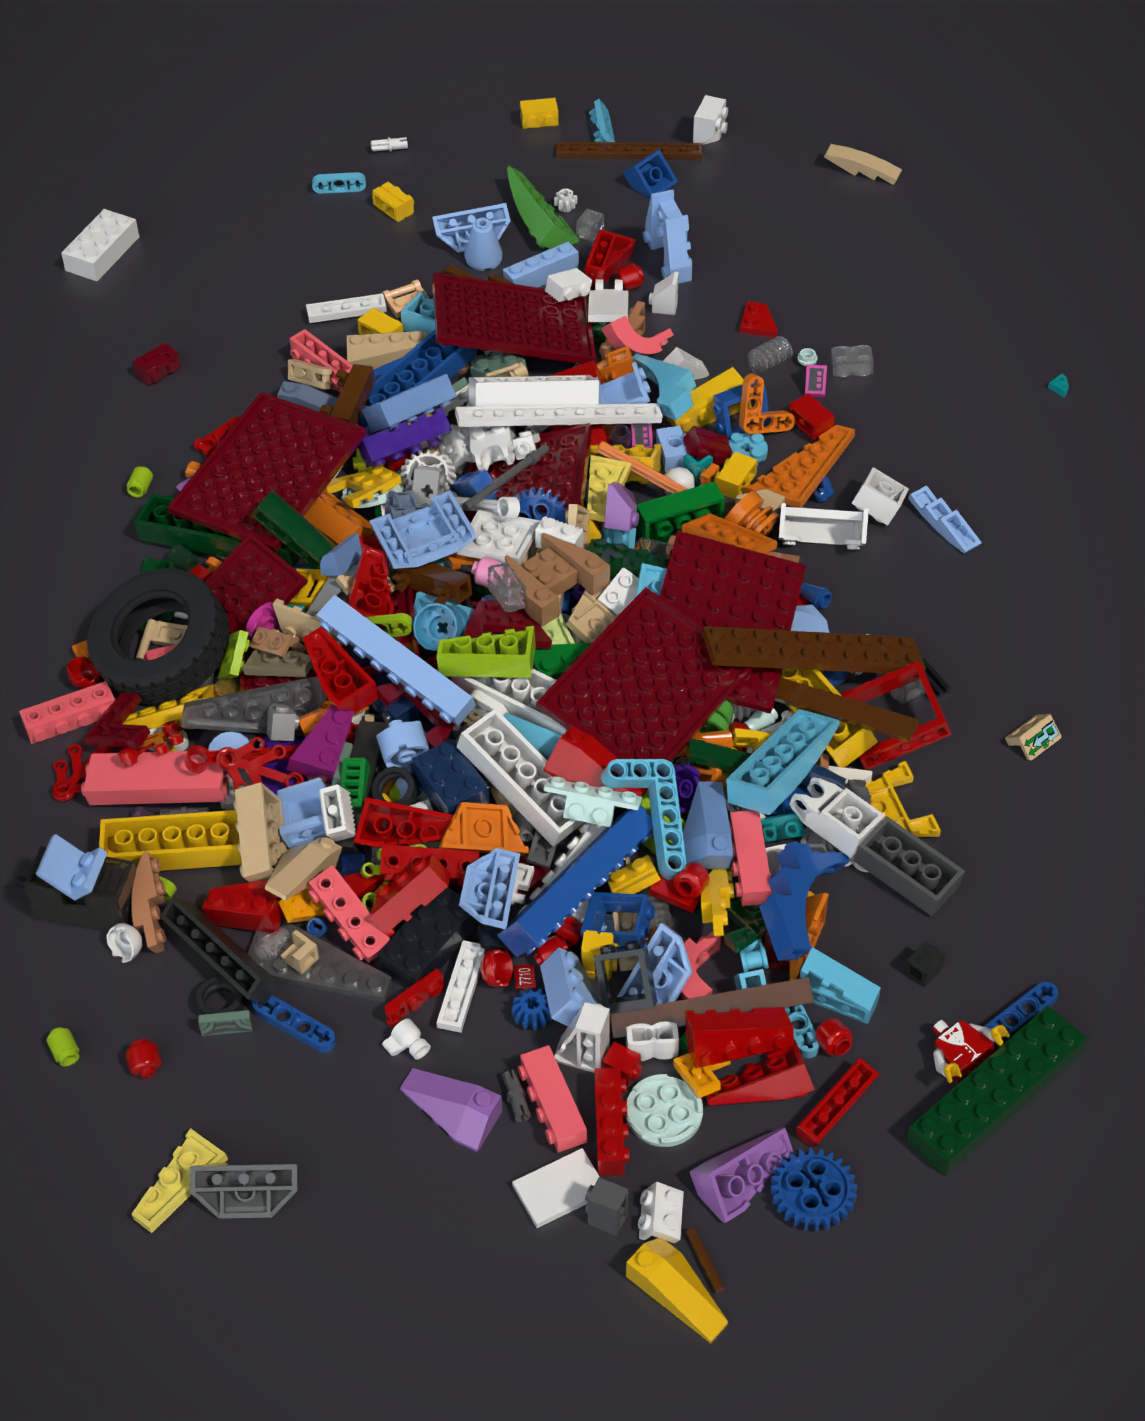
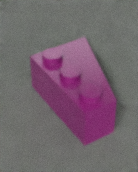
M332 705L290 757L287 770L314 779L321 778L324 782L332 784L354 712L339 710Z

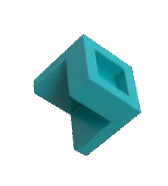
M686 454L683 456V468H687L693 474L694 481L698 484L701 482L699 479L701 472L713 463V457L708 455L701 460L698 458L694 459Z

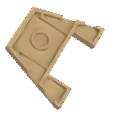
M608 586L594 595L586 589L566 624L585 643H593L616 619L615 615L597 601Z

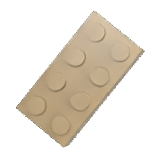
M260 782L236 789V799L233 802L238 821H236V829L240 839L238 851L242 860L240 872L242 877L249 882L270 879L283 853L287 851L286 843L280 835L279 828L284 826L281 799Z

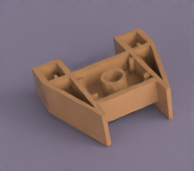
M544 532L541 534V552L519 565L508 555L505 556V575L527 615L542 627L559 617L558 595L579 583L594 595L610 584V565L598 555Z

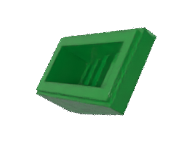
M344 758L341 787L350 792L349 796H358V799H350L352 808H363L371 767L365 758ZM349 787H358V789H349Z

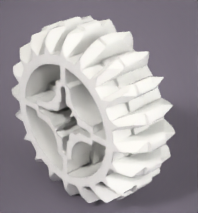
M429 449L426 454H423L420 450L418 456L412 454L411 460L406 459L405 465H402L400 476L404 492L405 490H412L413 492V480L411 478L414 474V468L419 465L444 468L447 480L442 492L451 491L450 485L456 481L455 467L452 466V461L450 459L446 460L445 454L439 456L437 450L434 454H431ZM430 485L426 487V489H428L430 493L433 492V490L430 489Z

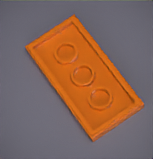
M711 513L682 525V532L766 554L777 549L776 540Z

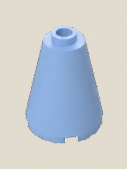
M485 218L477 219L473 223L464 253L466 263L478 271H485L486 268H491L492 270L502 260V249L492 222Z

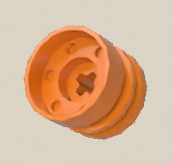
M751 491L731 509L725 520L767 536L773 530L780 515L777 512L770 515L773 509L771 506L761 511L760 508L764 503V499L757 492Z

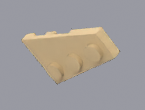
M279 599L274 601L273 607L283 634L291 633L300 638L299 642H303V637L320 627L319 624L321 622L317 614L311 616L302 612L300 607H288L284 605V601ZM333 632L328 633L342 647L343 644L336 639L337 635Z

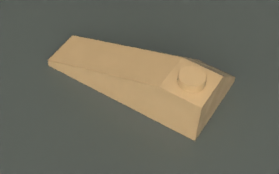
M322 836L287 850L283 853L265 886V890L283 900H287L309 887V881L331 865L336 868L342 847L336 844L334 840Z

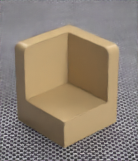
M298 930L292 932L294 943L281 954V959L300 974H303L319 959L318 950L314 942Z

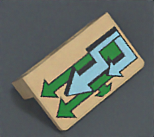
M1037 714L1006 736L1005 739L1009 746L1020 745L1027 760H1033L1061 739V734L1051 714Z

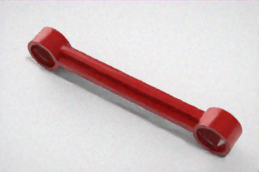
M300 745L284 746L286 749L285 756L274 760L290 759ZM193 746L187 751L185 766L193 773H202L207 769L208 765H217L216 754L218 751L209 752L203 746ZM264 747L260 751H252L241 758L250 761L270 751L271 747ZM277 747L275 749V754L279 756L282 751L279 747ZM226 754L224 756V762L228 763L230 762L231 757L229 754ZM190 756H201L205 762L201 764L195 763L190 759Z

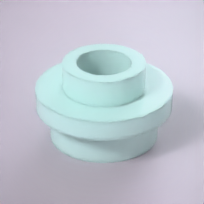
M805 348L800 351L797 360L803 366L814 365L817 362V355L813 349Z

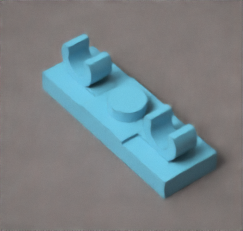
M600 99L594 101L595 108L589 111V114L592 116L590 117L591 121L594 124L596 123L599 131L593 134L596 138L595 142H615L609 110Z

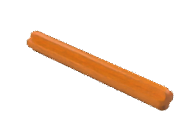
M604 441L597 448L599 454L609 459L631 463V471L671 494L688 489Z

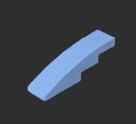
M927 485L910 494L908 499L938 533L961 552L966 553L981 545L982 542L957 510L952 512L942 497L937 500Z

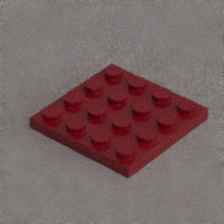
M251 533L247 535L205 581L226 611L231 633L239 630L246 632L249 618L261 605L274 602L276 599L284 601V605H287L309 582Z

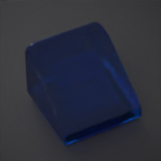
M342 854V876L360 873L361 867L366 863L365 854Z

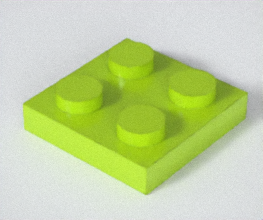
M239 630L229 635L228 646L221 661L217 679L227 681L242 673V667L244 666V661H242L243 654L249 647L248 632Z

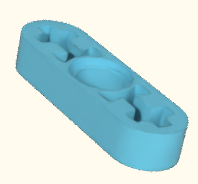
M359 172L318 174L312 179V188L319 194L359 192L366 187V177ZM337 180H341L344 182V184L341 186H337L334 184V182Z
M803 1005L792 1006L793 1013L791 1014L789 1007H785L791 1023L799 1020L805 1024V1027L802 1029L794 1028V1042H797L802 1057H815L819 1051V1043L815 1039V1030ZM805 1035H806V1038H805V1039H806L808 1045H812V1048H808L807 1045H804V1046H803V1044H804V1038H803V1037H804Z

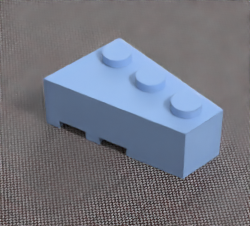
M559 947L540 965L552 1019L569 1026L585 1002L602 1005L579 958L573 952H568Z

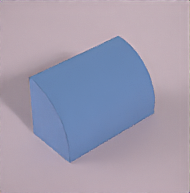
M351 534L322 557L320 562L321 575H342L359 561L362 549L358 534Z

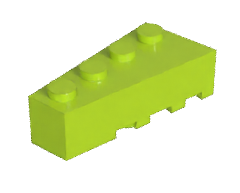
M528 626L526 630L515 632L514 629L505 630V634L492 636L491 632L482 633L478 638L472 639L470 636L439 640L437 651L438 671L444 676L531 678L536 647L534 626Z

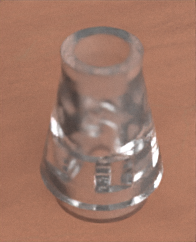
M279 928L277 931L257 940L254 946L256 955L262 961L273 960L284 944L290 939L289 932L284 928Z

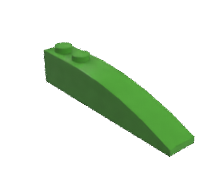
M508 166V178L515 204L524 223L529 228L528 232L537 239L536 243L543 249L545 247L552 249L566 242H569L571 245L578 243V237L560 215L557 217L554 213L555 209L544 201L545 198L534 189L535 187L524 174Z

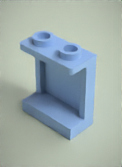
M633 362V372L603 385L599 381V404H645L650 402L648 393L651 392L647 380L644 381L647 377L643 367L639 368L637 363Z
M321 778L312 779L277 791V796L282 802L284 826L279 827L280 835L288 848L322 836L327 837L318 791L326 788Z

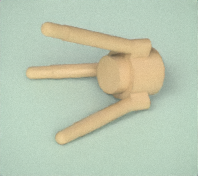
M517 362L511 366L486 374V377L498 375L496 377L529 376L522 362Z

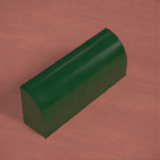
M274 490L265 497L251 514L252 517L312 569H320L322 557L337 546Z

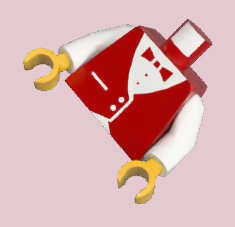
M944 1020L938 1021L932 1029L938 1036L933 1053L936 1071L945 1076L948 1083L953 1082L952 1077L957 1083H960L994 1053V1041L997 1045L1001 1046L1003 1044L1001 1038L1010 1036L1005 1026L997 1025L994 1028H987L959 1021L950 1027Z

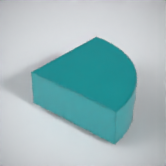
M1061 373L1049 382L1048 388L1064 398L1069 389L1067 377Z

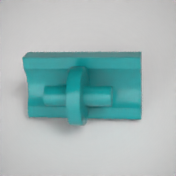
M795 812L760 818L764 843L804 836L806 834L803 822Z

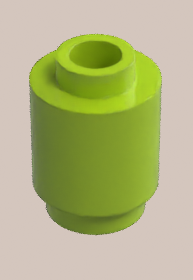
M141 466L134 468L127 483V491L131 496L139 498L146 494L153 479V474L148 468Z
M62 1027L52 1030L46 1041L55 1061L64 1067L77 1062L80 1057L79 1048L71 1031L68 1028Z

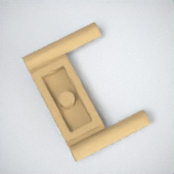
M149 619L136 655V660L144 661L145 652L148 651L150 641L155 645L161 646L178 644L182 640L187 626Z

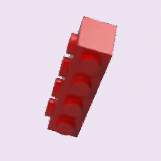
M382 844L379 879H384L385 882L390 883L399 872L412 868L418 859L422 857L425 859L430 854H433L451 873L449 884H457V887L462 888L467 866L479 859V851Z
M595 1068L599 1176L624 1175L625 1163H630L629 1146L624 1147V1139L629 1138L628 1123H623V1116H627V1100H622V1093H626V1078H621L620 1068Z

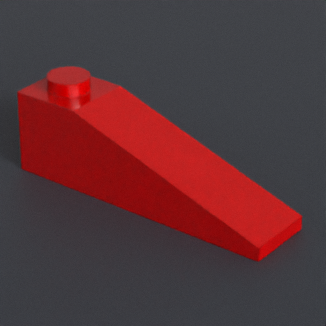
M364 545L345 603L364 617L393 614L394 605L390 598L391 586L388 585L387 579L389 572L385 552ZM376 624L380 629L386 628L382 624Z
M366 797L354 843L381 848L382 844L402 846L442 841L454 815Z
M794 1042V1046L770 1051L765 1054L766 1060L757 1065L751 1062L745 1066L744 1072L738 1076L731 1074L720 1080L721 1090L706 1095L709 1106L803 1097L810 1091L815 1090L797 1042Z

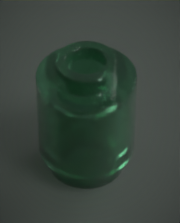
M182 544L172 547L169 551L168 561L179 570L189 572L200 564L197 556Z

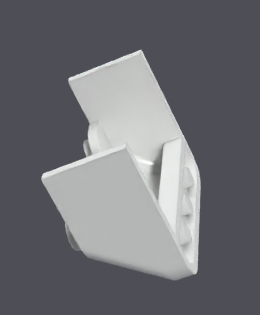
M781 503L779 540L783 541V545L807 542L847 545V549L860 550V546H865L869 509H864L863 512L786 507V503Z

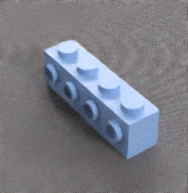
M569 242L563 243L503 269V278L517 285L538 288L547 283L549 275L575 268L579 270L578 251Z

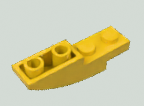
M713 869L709 874V884L701 893L702 923H712L714 936H724L723 926L728 925L726 908H730V898H734L732 871Z

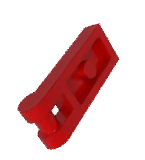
M233 417L204 438L196 439L193 447L199 452L202 451L203 455L208 458L217 447L218 442H221L238 421L239 417Z
M437 968L385 1005L386 1023L389 1027L394 1028L401 1022L403 1017L412 1011H417L424 1002L441 993L442 989H444L443 974Z

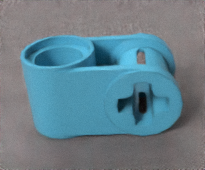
M761 938L740 951L744 973L761 967L769 969L765 947L762 945Z

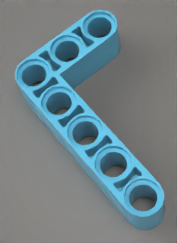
M665 759L612 760L601 774L602 783L609 788H648L658 871L663 878L674 879L675 875L685 868L686 856L673 764ZM611 770L615 771L619 777L613 776ZM634 770L638 771L642 777H638L634 773ZM657 770L661 771L665 777L660 776ZM660 793L665 794L666 797H667V800H666V799H663V798L660 796ZM662 815L668 817L670 823L666 822L663 819ZM665 838L671 840L673 846L667 844ZM668 861L674 863L676 869L671 868Z

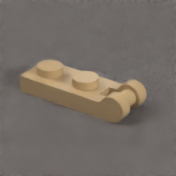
M297 359L288 360V380L321 389L332 388V382L330 381L331 367H323Z

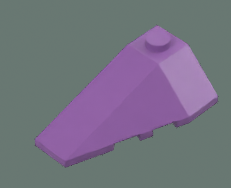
M612 482L608 485L604 528L630 531L639 522V513H636L637 504L634 494L619 482Z
M412 1068L400 1087V1091L420 1110H424L437 1126L440 1125L454 1142L476 1152L479 1151L502 1113L501 1095L479 1085Z
M781 1127L709 1159L689 1172L697 1195L722 1222L726 1223L749 1207L751 1198L756 1192L760 1193L765 1187L763 1185L764 1182L775 1172V1167H780L781 1160H787L789 1154L793 1153V1149L786 1128Z

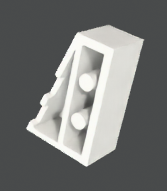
M585 1002L560 1038L554 1054L556 1062L595 1073V1068H602V1059L609 1050L610 1009L600 1004Z

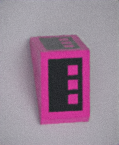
M806 365L805 395L809 393L812 397H825L826 365Z
M652 423L629 424L632 447H635V444H644V448H653Z

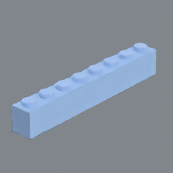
M335 594L317 613V617L321 622L319 626L327 633L333 632L337 635L336 639L344 646L349 644L354 648L353 651L362 659L364 657L371 661L370 664L377 671L384 670L388 673L387 677L393 683L398 685L400 682L404 685V689L409 695L414 698L416 695L422 699L421 702L429 710L436 709L440 712L439 716L449 724L453 722L459 726L476 706L471 695Z

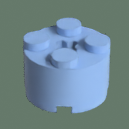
M394 720L389 723L387 729L376 736L387 768L397 766L407 769V764L412 763V758L429 750L420 721L402 722V720Z

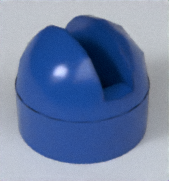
M322 917L312 918L307 923L308 933L315 937L324 935L328 930V923ZM314 923L320 924L322 927L314 926Z

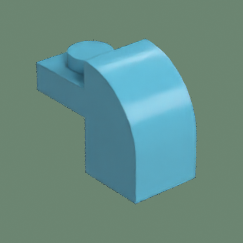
M602 522L601 539L612 544H625L629 548L634 549L636 528L630 531L604 528L605 522Z

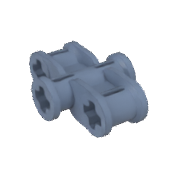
M391 490L387 494L388 506L385 508V515L390 513L393 520L430 505L424 503L422 506H418L412 490H405V492Z

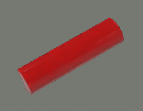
M859 1058L797 1126L796 1134L801 1141L810 1147H816L876 1080L879 1073L862 1058Z

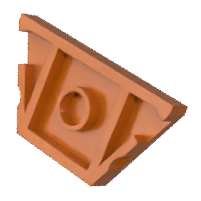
M461 802L439 845V849L490 853L495 848L520 853V855L529 854V848L524 846L519 836L520 830L517 824L513 822L512 814L507 805Z

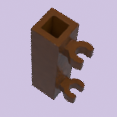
M353 364L350 373L344 370H338L335 377L339 378L337 385L343 388L334 408L322 405L320 412L357 425L362 409L365 407L376 380L372 366Z
M433 562L419 567L396 569V574L392 577V580L398 582L394 586V590L403 592L409 587L438 597L434 603L446 604L449 601L460 604L472 595L470 575Z

